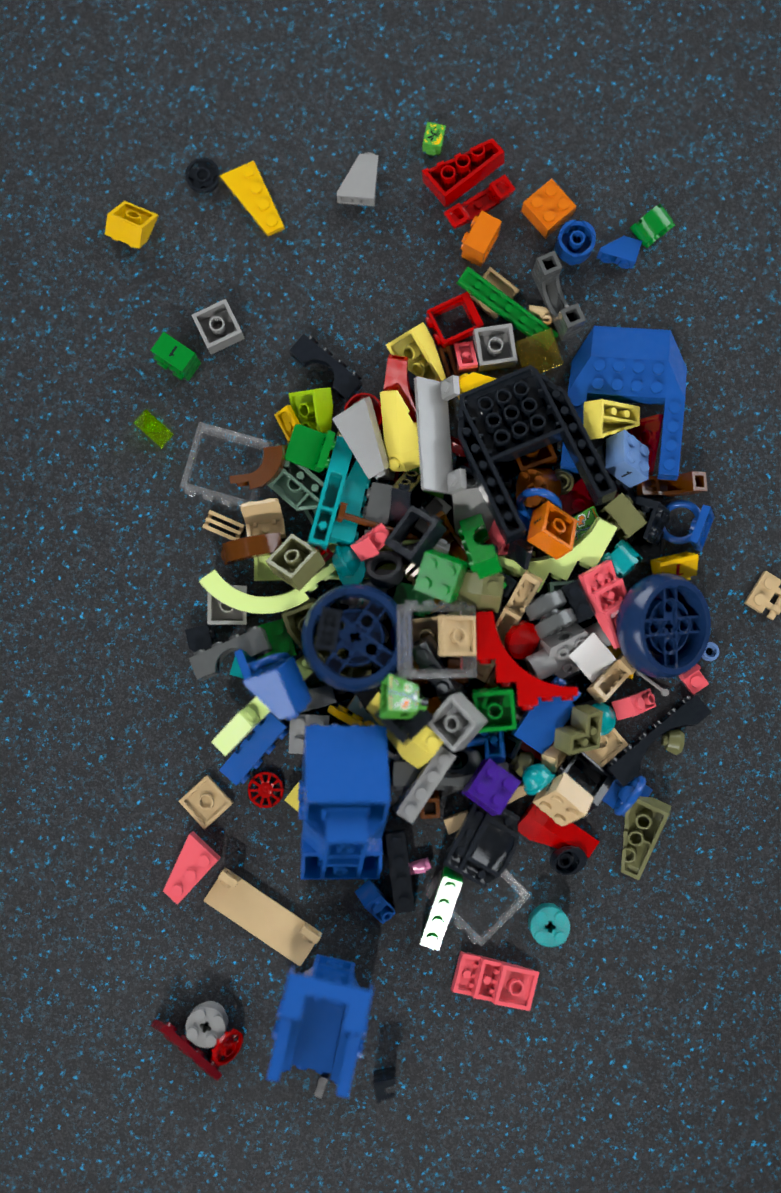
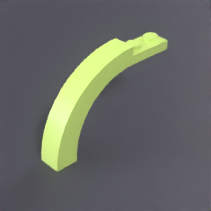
M329 563L319 570L300 591L294 588L286 593L274 596H254L243 593L227 584L215 569L200 579L199 582L213 597L232 608L249 613L269 614L292 609L307 601L309 597L305 592L308 591L310 593L319 587L317 583L321 580L327 581L333 577V572L336 568L332 563Z

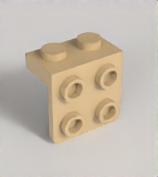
M268 498L241 504L240 507L246 524L247 537L280 532L281 539L287 538L284 517L278 498Z

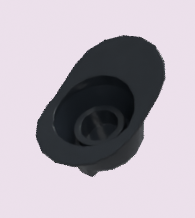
M446 744L442 745L443 748L456 756L447 770L449 774L472 775L483 760L481 753L472 747L466 746L464 749L452 752Z

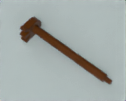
M341 502L338 506L336 522L341 523L345 519L371 528L379 524L345 513L347 503ZM384 525L387 531L391 534L394 528ZM409 533L406 539L417 540V536L412 535V533Z

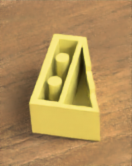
M604 399L584 402L583 426L591 440L600 439L640 426V406Z

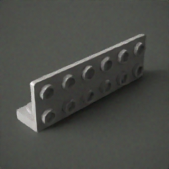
M452 375L442 381L417 376L414 378L421 489L454 494L467 489L466 469L459 468L453 471L448 401L460 395L459 376Z

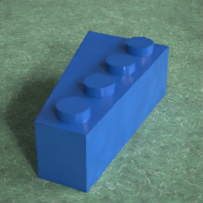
M270 712L253 729V733L241 743L240 748L231 755L219 771L236 786L240 783L244 784L251 776L248 773L253 768L257 769L263 763L261 758L266 753L269 755L276 748L274 743L278 739L282 740L288 734L287 728L289 725L283 719L279 720Z

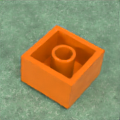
M550 179L523 202L521 212L543 237L547 238L573 216L576 205L555 181Z
M481 211L479 216L475 215L470 225L472 226L470 232H466L462 239L463 244L460 248L462 250V258L482 267L499 236L502 221L484 211Z
M546 501L532 512L527 541L557 560L573 550L577 520L551 502Z

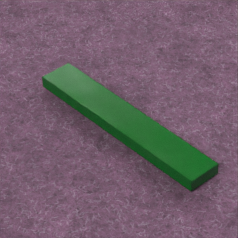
M470 267L465 269L456 284L506 321L512 323L514 327L545 350L550 348L558 336L556 331Z

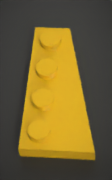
M254 161L220 175L222 181L226 183L230 191L238 198L267 236L285 229Z

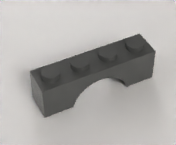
M254 626L247 629V633L243 635L235 634L229 637L227 642L223 643L221 641L211 645V649L196 651L189 660L197 680L205 681L220 674L223 659L233 651L242 649L251 657L257 658L273 651L265 629Z

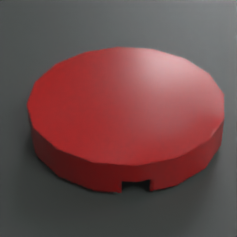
M520 621L518 625H513L508 631L505 638V646L507 647V653L513 658L524 659L530 656L538 646L540 638L534 629L535 625L533 623Z

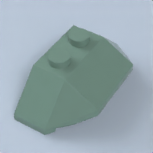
M286 461L281 473L274 481L268 484V487L296 511L317 509L324 482L307 468Z

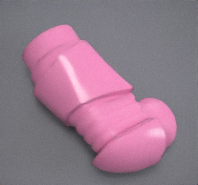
M428 857L409 863L411 875L426 873V871L432 868Z

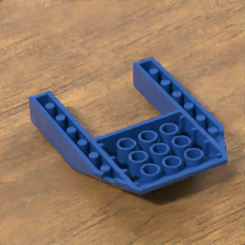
M594 326L572 359L568 397L582 424L584 419V402H587V400L604 399L614 402L664 405L657 479L677 481L683 432L687 367L671 330ZM563 443L561 469H565L570 473H579Z

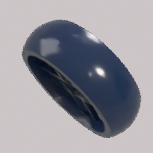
M671 573L653 574L635 583L624 596L616 620L618 644L628 663L640 673L657 679L673 678L693 668L707 648L711 631L710 612L701 591L689 580Z
M348 584L329 590L320 596L310 607L302 625L301 645L306 662L315 675L323 682L343 691L360 692L376 688L381 685V682L389 674L393 676L403 664L408 651L409 630L402 610L390 596L368 585ZM351 598L370 601L365 609L349 608L343 610L342 622L345 624V627L340 631L336 653L329 652L330 656L324 663L318 654L317 648H315V632L320 620L322 607L330 608L339 601ZM385 612L390 617L395 631L393 652L384 647L385 632L379 620ZM363 617H370L373 621L372 625L369 627L363 626L361 623ZM358 633L361 640L359 642H351L352 637L350 635ZM369 644H373L377 648V652L373 655H369L365 650ZM342 648L349 651V656L346 659H340L337 655L338 651ZM373 662L381 668L375 673L364 677L351 678L340 675L346 666L357 668Z

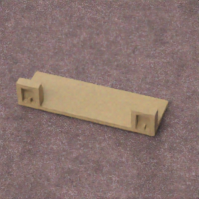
M226 867L220 873L217 881L204 899V902L298 966L302 965L322 935V932Z

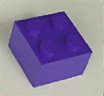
M489 758L482 760L461 793L489 814L495 816L501 814L521 781Z

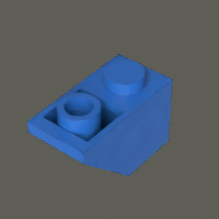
M622 236L601 247L596 258L604 263H615L621 268L632 269L636 263L642 241Z
M370 879L355 891L364 908L382 924L390 920L395 914V907Z

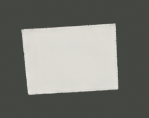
M594 632L569 655L591 682H594L617 660Z

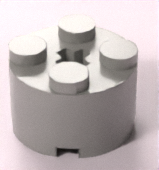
M206 1001L193 1009L186 1021V1037L193 1044L202 1048H211L217 1044V1039L224 1035L229 1022L223 1006L214 1001ZM206 1021L209 1022V1027L205 1026Z

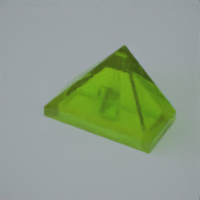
M146 409L133 422L160 448L174 435Z

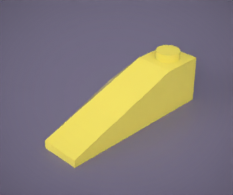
M398 390L381 391L380 401L384 445L390 471L406 472L420 467L417 423H413L408 414L409 409Z

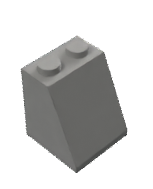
M466 479L467 489L450 494L454 531L459 535L458 529H461L459 521L481 513L489 533L493 523V516L475 479Z

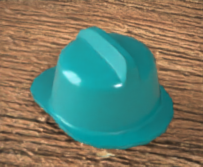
M337 545L332 556V564L336 568L340 581L343 585L360 584L366 574L365 562L359 559L351 547Z

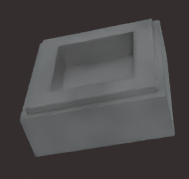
M329 1073L325 1075L320 1074L314 1093L318 1098H322Z

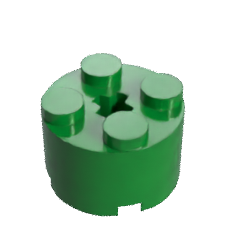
M660 203L640 218L639 222L633 224L630 230L638 240L642 241V246H645L647 249L660 236L662 237L673 228L675 224L674 220Z

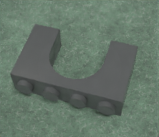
M554 250L536 259L532 276L552 316V321L559 337L563 341L578 335L586 320L578 303L569 306L565 300L559 280L562 266Z

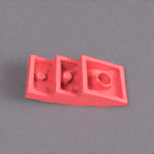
M606 560L580 574L578 577L596 613L595 617L614 649H618L616 620L620 604L627 591L623 579L616 576L612 560Z
M460 951L450 990L454 993L470 995L475 999L491 1001L495 1005L530 1011L539 972L508 962Z

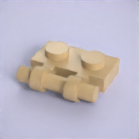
M764 571L744 604L759 613H763L765 608L770 610L767 618L774 620L776 615L781 613V589L779 588L781 580L768 571ZM776 594L779 597L775 604H772L770 600Z

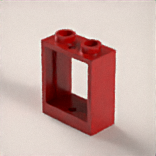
M468 292L427 310L425 318L428 328H432L435 333L433 338L436 344H440L442 349L472 336L475 328L484 327V323ZM462 305L473 327L445 340L434 317Z

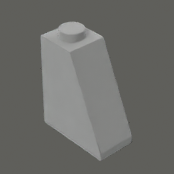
M370 152L358 155L337 191L338 203L375 206L379 164L378 155Z

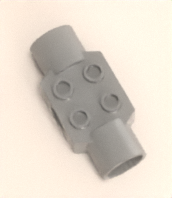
M598 621L585 628L573 623L563 630L541 639L538 652L526 657L525 664L530 675L540 680L553 674L563 679L580 670L569 655L593 632L606 647L612 644Z

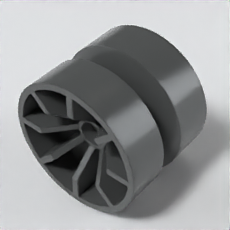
M562 590L544 594L525 608L530 621L542 618V621L534 627L540 639L553 635L577 621L571 608L562 611L558 610L568 602Z

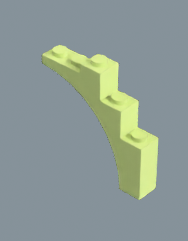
M597 516L589 530L579 540L574 542L573 550L557 560L550 555L531 558L527 571L543 579L537 592H540L549 573H551L550 576L558 581L562 579L567 581L577 561H580L579 565L586 569L597 566L617 526ZM497 555L501 569L504 567L510 570L509 573L518 578L520 575L523 576L526 569H523L507 555Z
M303 655L296 663L305 680L313 674V671ZM255 697L244 709L238 712L213 739L212 743L226 756L271 711Z

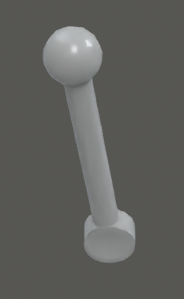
M638 670L635 671L637 676H641L657 688L662 696L669 695L668 689H663Z

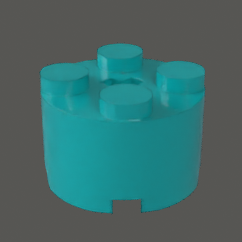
M622 539L615 545V549L611 554L607 552L601 557V561L598 564L606 560H612L617 578L623 579L634 569V565L636 563L639 564L643 558L628 542Z
M542 903L529 915L528 927L536 942L545 947H556L565 943L570 932V922L561 908L552 903ZM551 921L553 925L547 928L545 925H548V922Z

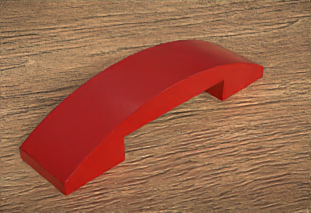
M504 174L491 182L488 188L462 204L458 203L446 210L444 215L454 229L471 222L475 215L479 216L481 211L486 213L497 206L515 191V187Z

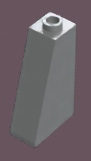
M366 397L332 419L368 479L375 477L377 480L386 474L385 470L390 465L372 400L370 397Z

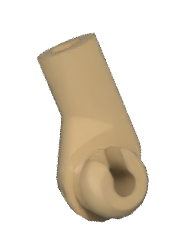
M528 306L527 311L537 315L546 325L552 323V316L546 307Z

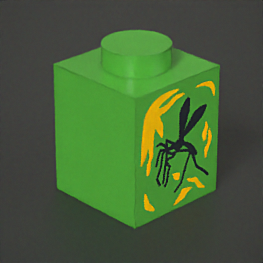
M427 122L423 140V152L429 155H441L446 125Z

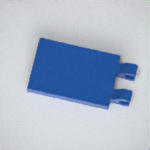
M555 676L551 684L564 687L566 682ZM578 691V696L573 697V700L561 701V697H553V701L541 702V698H538V706H534V710H526L517 724V729L513 730L511 734L543 754L554 742L555 728L563 727L571 716L572 707L575 706L572 703L579 698L581 692Z

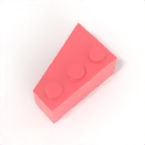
M194 831L188 835L163 890L177 905L221 858Z

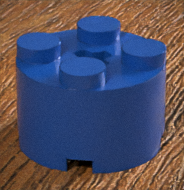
M568 221L562 226L556 240L555 248L558 256L569 265L580 264L586 261L595 246L596 232L592 225L586 221Z

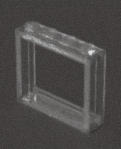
M199 422L180 484L184 494L195 497V494L202 495V499L211 502L216 499L221 501L220 504L228 507L234 504L239 506L240 510L241 504L258 501L262 487L252 489L250 500L248 501L191 485L189 481L203 434L263 450L264 447L274 446L273 442ZM263 452V455H262V459H261V462H260V466H261V464H262V462H263L264 452Z
M417 600L405 601V604L397 605L399 678L477 677V651L476 656H460L461 670H412L411 611L460 612V616H476V605H467V602H456V605H451V603L439 601V605H434V601H422V604H417Z
M443 869L425 886L426 896L432 902H434L437 892L435 888L439 884ZM507 869L500 876L520 897L481 936L453 908L451 914L455 919L453 923L460 930L464 928L469 933L467 937L473 944L478 943L482 947L531 897V894Z

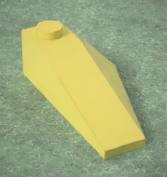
M424 322L386 344L392 355L408 357V370L416 377L419 376L436 381L446 379L434 340Z
M377 692L366 709L378 725L386 727L375 716L380 710V693ZM426 726L404 746L386 727L388 739L402 758L419 770L434 757L443 744V741L437 734Z

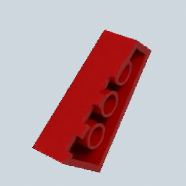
M492 138L470 148L468 152L456 154L454 158L446 162L441 161L437 163L435 167L423 169V182L447 208L504 164V150Z

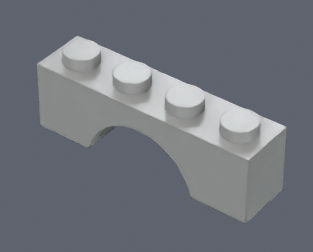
M441 746L434 757L422 767L413 784L406 791L402 792L392 807L394 812L410 823H413L456 756Z

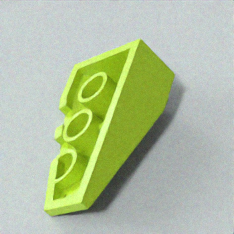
M331 387L289 393L290 405L301 425L324 434L328 430L331 431L333 415Z

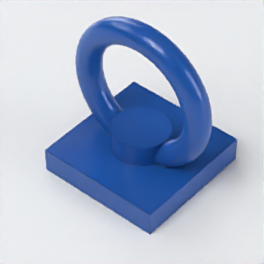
M530 488L518 495L516 511L526 529L525 535L529 532L532 512L536 508L525 506L524 500L530 496H542L552 501L555 506L562 510V502L556 494L542 488Z
M676 500L665 505L670 511L679 507L687 508L693 512L695 517L690 525L688 535L682 537L673 536L664 526L663 538L673 544L691 542L694 550L702 552L714 520L712 508L703 505L700 510L697 505L687 500Z
M242 649L234 652L244 680L263 666L291 658L288 653H277L256 662L247 663ZM248 689L250 696H253L254 694Z
M643 776L635 777L622 788L614 781L602 801L613 808L616 815L625 817V813L633 806L639 796L648 797L653 790L646 785V779Z

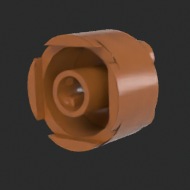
M550 468L528 469L520 472L516 484V498L521 492L530 488L546 489L559 497L561 493L560 479H557L556 473ZM530 496L524 500V505L536 508L546 501L553 502L542 496Z

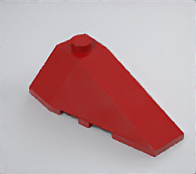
M533 801L520 818V822L518 821L517 823L518 832L527 839L557 849L564 846H576L583 849L587 858L591 856L599 844L598 840L572 822L561 827L550 816L541 811Z

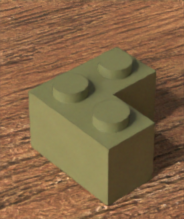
M589 704L572 707L571 725L555 728L554 747L568 755L599 749L603 711Z

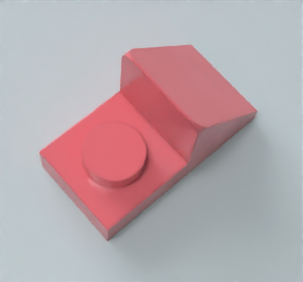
M473 341L454 343L458 373L476 371L478 369V362Z
M379 523L351 544L350 547L361 561L367 560L379 554L378 550L385 546L384 543L390 536V533L382 523Z
M698 664L686 673L679 675V678L691 695L696 694L709 685L700 672L701 667Z

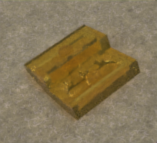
M552 328L515 342L522 368L532 365L541 374L564 364Z

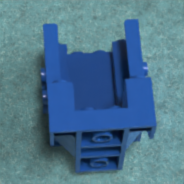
M318 724L305 726L302 753V781H299L298 820H302L300 880L380 878L382 870V835L390 804L386 727L380 725L340 726L337 724L330 726H320Z
M317 954L314 965L303 974L294 973L295 966H291L284 997L283 1000L281 999L277 1012V1018H280V1020H276L272 1034L275 1044L267 1080L279 1081L281 1072L291 1071L292 1065H295L300 1070L313 1069L316 1073L322 1075L330 1073V1080L338 1085L336 1094L340 1097L348 1098L357 1058L361 1059L364 1040L361 1037L365 1038L367 1033V1016L373 994V984H370L369 990L360 988L354 977V962Z

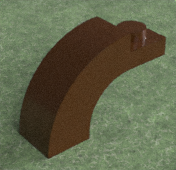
M287 445L264 447V458L261 466L252 473L229 476L230 484L237 483V487L250 486V489L261 488L270 484L283 470L286 462Z

